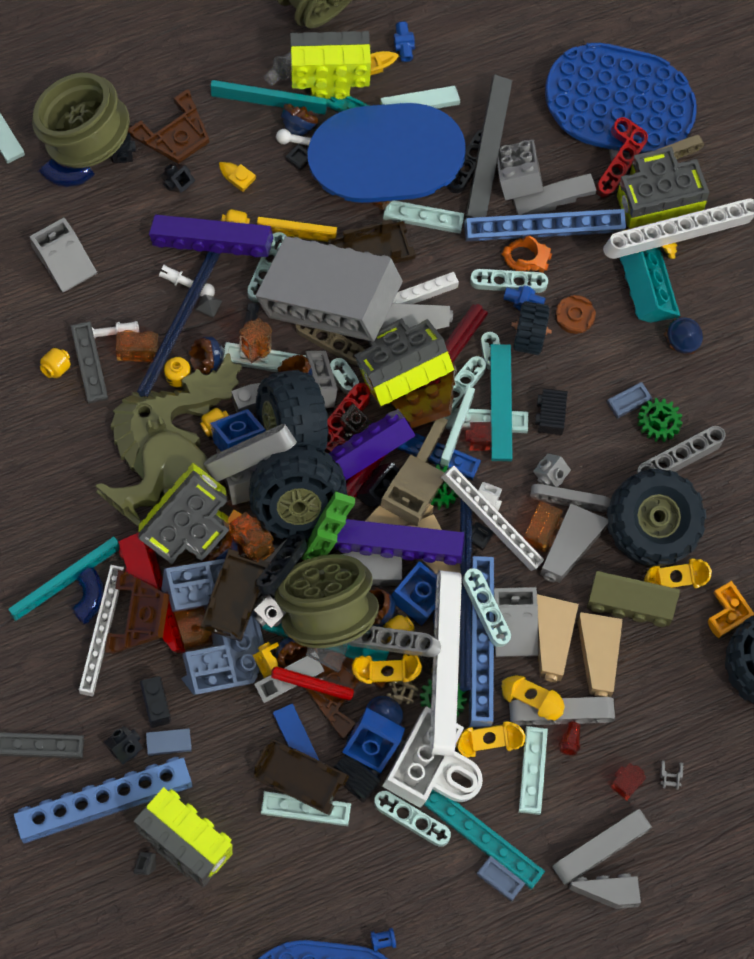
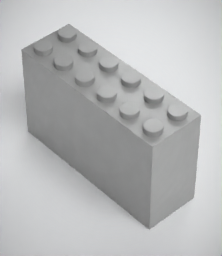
M285 236L256 294V298L268 318L374 342L403 281L392 259L388 256H377L369 252H358L351 248L344 249L332 244L325 245L317 241L310 242L298 237L291 238Z

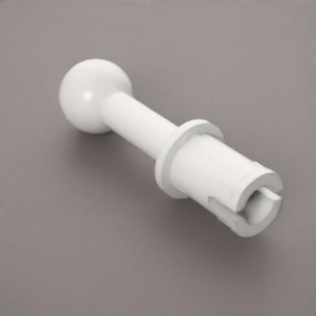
M280 129L276 134V139L280 144L293 142L309 146L311 140L308 137L293 135L287 129Z
M163 265L162 270L166 271L167 274L160 271L159 277L175 283V286L177 283H180L189 288L191 287L193 280L182 276L183 271L178 272ZM206 283L203 286L204 288H202L203 290H201L202 292H200V296L202 297L205 294L214 296V287Z
M137 321L121 324L117 322L116 327L94 329L92 327L94 339L110 335H117L118 338H122L125 335L139 334V325Z

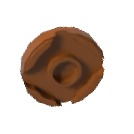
M571 295L566 299H562L557 305L555 317L561 329L568 333L579 334L591 328L595 321L596 312L590 300L583 296Z

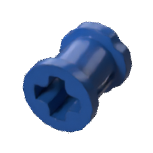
M393 928L379 933L370 932L374 952L386 947L396 948ZM388 938V940L378 941L379 939Z

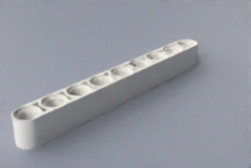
M745 199L614 233L604 245L603 251L607 257L614 259L748 224L754 218V199Z
M439 570L436 580L434 638L440 642L441 650L437 656L433 657L430 754L453 756L456 746L462 576L459 572Z

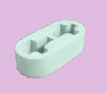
M486 332L482 335L480 346L483 359L486 362V368L490 370V347L487 339H490L493 344H500L496 333Z
M336 358L331 361L330 366L335 382L345 394H348L359 383L357 376L344 359ZM336 365L342 367L343 374L339 370H335ZM346 378L350 383L354 382L353 387L346 386Z

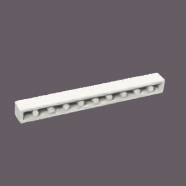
M451 272L397 292L393 303L415 304L458 288L459 281L455 273Z
M455 466L449 468L441 478L530 571L537 569L544 559Z
M110 566L79 688L80 694L94 696L106 648L107 636L110 632L120 590L115 589L118 570L124 571V567Z

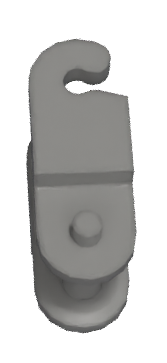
M662 760L660 778H663V781L660 784L663 785L664 789L666 786H675L676 790H678L679 786L682 785L679 782L683 778V763H679L680 769L677 774H670L665 771V761ZM666 777H676V782L666 781Z

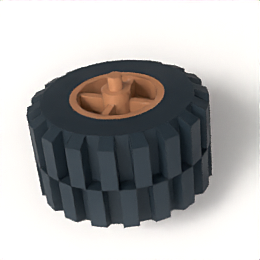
M528 301L522 303L519 319L516 323L512 322L511 325L516 329L515 351L539 355L542 352L545 335L552 332L547 327L550 312L548 305Z

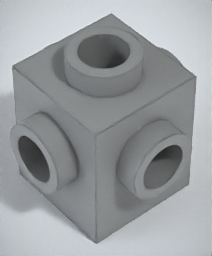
M547 453L533 472L538 477L540 484L558 487L571 469L561 456Z
M263 594L256 601L253 612L256 614L255 620L261 626L266 624L270 628L278 626L282 622V617L286 614L277 605L275 598L273 599L269 594Z

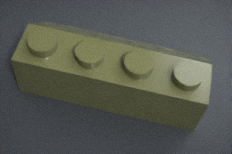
M596 571L590 587L587 608L595 613L607 612L612 613L614 617L623 618L625 616L633 618L636 622L647 621L652 622L658 627H666L673 620L680 589Z

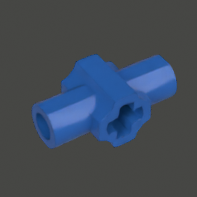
M398 22L395 25L396 34L393 36L394 49L396 52L399 51L402 62H409L413 60L412 50H415L414 34L409 32L407 22Z
M524 285L519 286L518 290L507 287L503 300L514 302L513 307L520 311L524 301L544 304L546 297L535 295V290Z

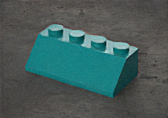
M660 247L620 257L638 319L651 323L678 318L680 313Z

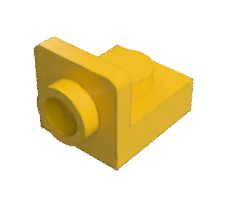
M267 642L258 647L259 652L252 655L264 678L271 675L273 667H278L277 659L270 652L279 646L278 642L273 645Z

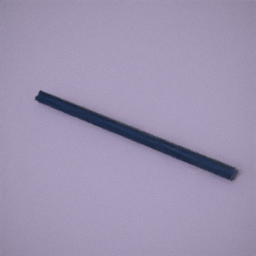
M208 252L137 390L140 397H148L158 378L157 376H159L158 374H160L159 372H161L160 370H162L161 368H163L162 366H164L221 253Z
M460 498V532H464L460 573L463 578L464 574L469 569H472V509ZM461 581L459 689L465 692L466 690H472L470 688L472 687V683H470L472 682L470 680L472 679L470 678L472 677L470 675L472 674L470 673L472 672L470 670L472 669V665H470L472 664V660H470L472 659L470 657L472 656L470 655L472 654L470 652L472 651L470 650L472 649L470 647L472 646V642H470L472 641V637H470L472 636V632H470L472 631V627H470L472 626V622H470L472 621V617H470L472 616V612H470L472 611V607H470L472 602H470L471 599Z

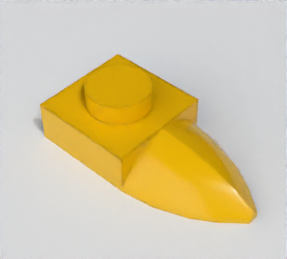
M387 51L370 54V76L383 72V69L394 63L399 55Z
M219 162L223 176L242 192L256 179V175L241 164L237 166L228 162Z

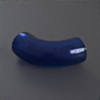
M54 159L48 161L39 170V173L51 183L63 187L80 186L95 176L90 167L67 168L58 164Z
M93 567L87 568L77 577V581L83 590V596L72 607V611L83 625L88 623L99 612L104 593L103 583Z

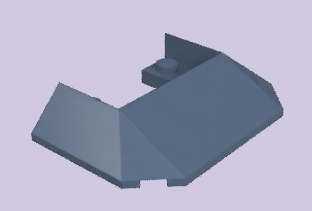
M225 559L165 568L162 591L169 594L172 612L204 607L206 612ZM253 611L242 642L210 632L214 647L182 654L187 675L181 679L193 695L249 685L255 682L260 669L252 655L259 652L258 647L264 644L260 624L255 620L256 614Z

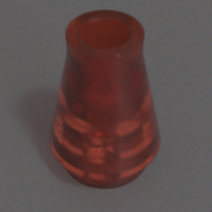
M568 722L559 743L560 752L565 755L574 756L580 750L581 725L579 723Z

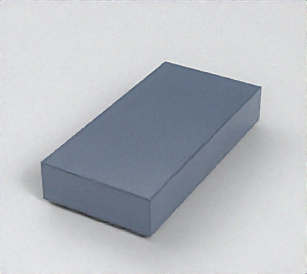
M640 382L607 399V404L618 419L645 405L647 401H652V397L644 384Z
M190 728L146 733L148 756L192 751Z
M491 856L477 872L480 878L511 902L525 885L521 879Z

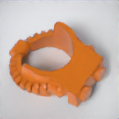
M526 236L511 242L508 247L505 246L502 256H504L507 265L513 270L515 269V271L528 272L530 270H539V272L544 273L548 269L549 264L547 262L551 260L552 253H550L551 249L546 247L545 244H540L535 238ZM525 247L534 252L535 258L529 261L518 259L516 262L510 253L515 248Z

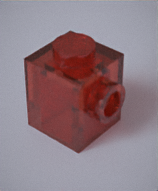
M470 422L469 430H465V441L469 442V451L490 450L492 442L491 422Z
M629 763L626 768L621 766L614 774L616 779L612 783L611 788L628 801L647 777L640 767Z

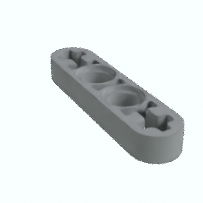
M533 484L530 492V497L538 501L565 506L573 504L583 509L598 512H607L611 499L606 496L543 484Z

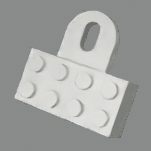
M426 706L420 713L382 787L419 808L426 802L432 789L453 801H468L480 791L482 773L473 761L457 752H454L453 756L430 754L431 709ZM457 723L456 742L464 729V727ZM457 772L471 781V787L465 788L454 782L451 774Z

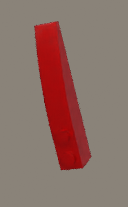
M139 533L118 541L120 545L119 553L126 565L125 572L162 590L163 577L155 552L139 539ZM169 600L163 640L172 651L183 654L185 653L184 645Z

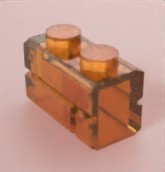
M543 501L539 502L524 535V539L531 547L545 552L547 547H552L556 538L553 533L555 529H560L564 520L561 517L562 509L551 506Z

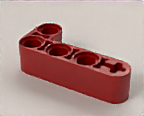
M625 117L618 118L611 127L612 135L624 144L596 184V193L600 197H608L620 183L621 176H624L632 165L634 155L640 153L648 140L647 132ZM617 125H624L626 131L620 132L617 129ZM633 136H640L642 142L636 143L633 139ZM628 151L631 154V159L624 158L622 152ZM612 167L619 168L621 174L615 175L612 172ZM608 180H611V183L608 185L607 190L605 191L603 189L604 184Z
M356 384L328 418L327 439L330 441L327 443L326 453L331 452L336 446L347 442L342 437L370 402L371 391L367 384ZM346 408H351V409H353L354 411L351 412V413H348V412L345 411V409H346ZM335 423H339L342 426L340 428H335L332 425Z

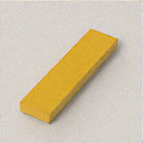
M258 217L257 225L271 226L272 234L282 232L287 237L324 242L337 237V227Z

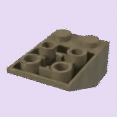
M410 455L385 492L381 501V507L418 526L444 481L441 477L445 472Z

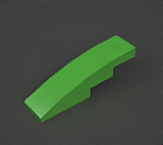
M338 492L334 493L318 519L308 539V547L301 556V559L307 560L329 554L337 542L338 533L346 524V516L355 505V497Z

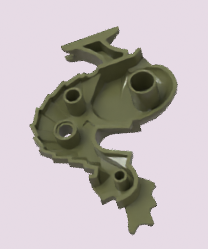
M227 353L217 372L213 370L209 375H203L200 370L196 369L194 373L184 377L182 387L185 391L175 390L174 393L150 391L148 397H140L138 392H132L133 395L122 399V404L113 410L114 418L110 428L114 431V443L118 446L121 460H125L131 471L134 470L142 478V481L137 485L111 488L103 483H99L95 486L98 489L96 493L139 527L140 519L135 509L158 504L161 497L175 485L174 483L188 470L192 463L210 475L204 466V462L208 458L199 449L200 438L195 433L175 427L172 421L176 416L184 413L203 416L221 400L232 398L231 391L239 383L236 375L242 369L241 364L232 363L231 355ZM142 413H149V414H150V415L147 416V417H141V416H140Z

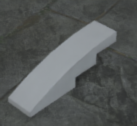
M587 174L544 186V191L514 198L513 202L517 215L537 214L556 210V207L559 205L576 202V198L596 194V188L592 175Z

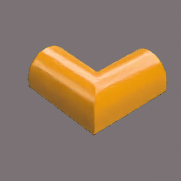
M732 581L713 592L724 610L708 619V625L716 637L720 638L740 626L749 617L754 616V612Z

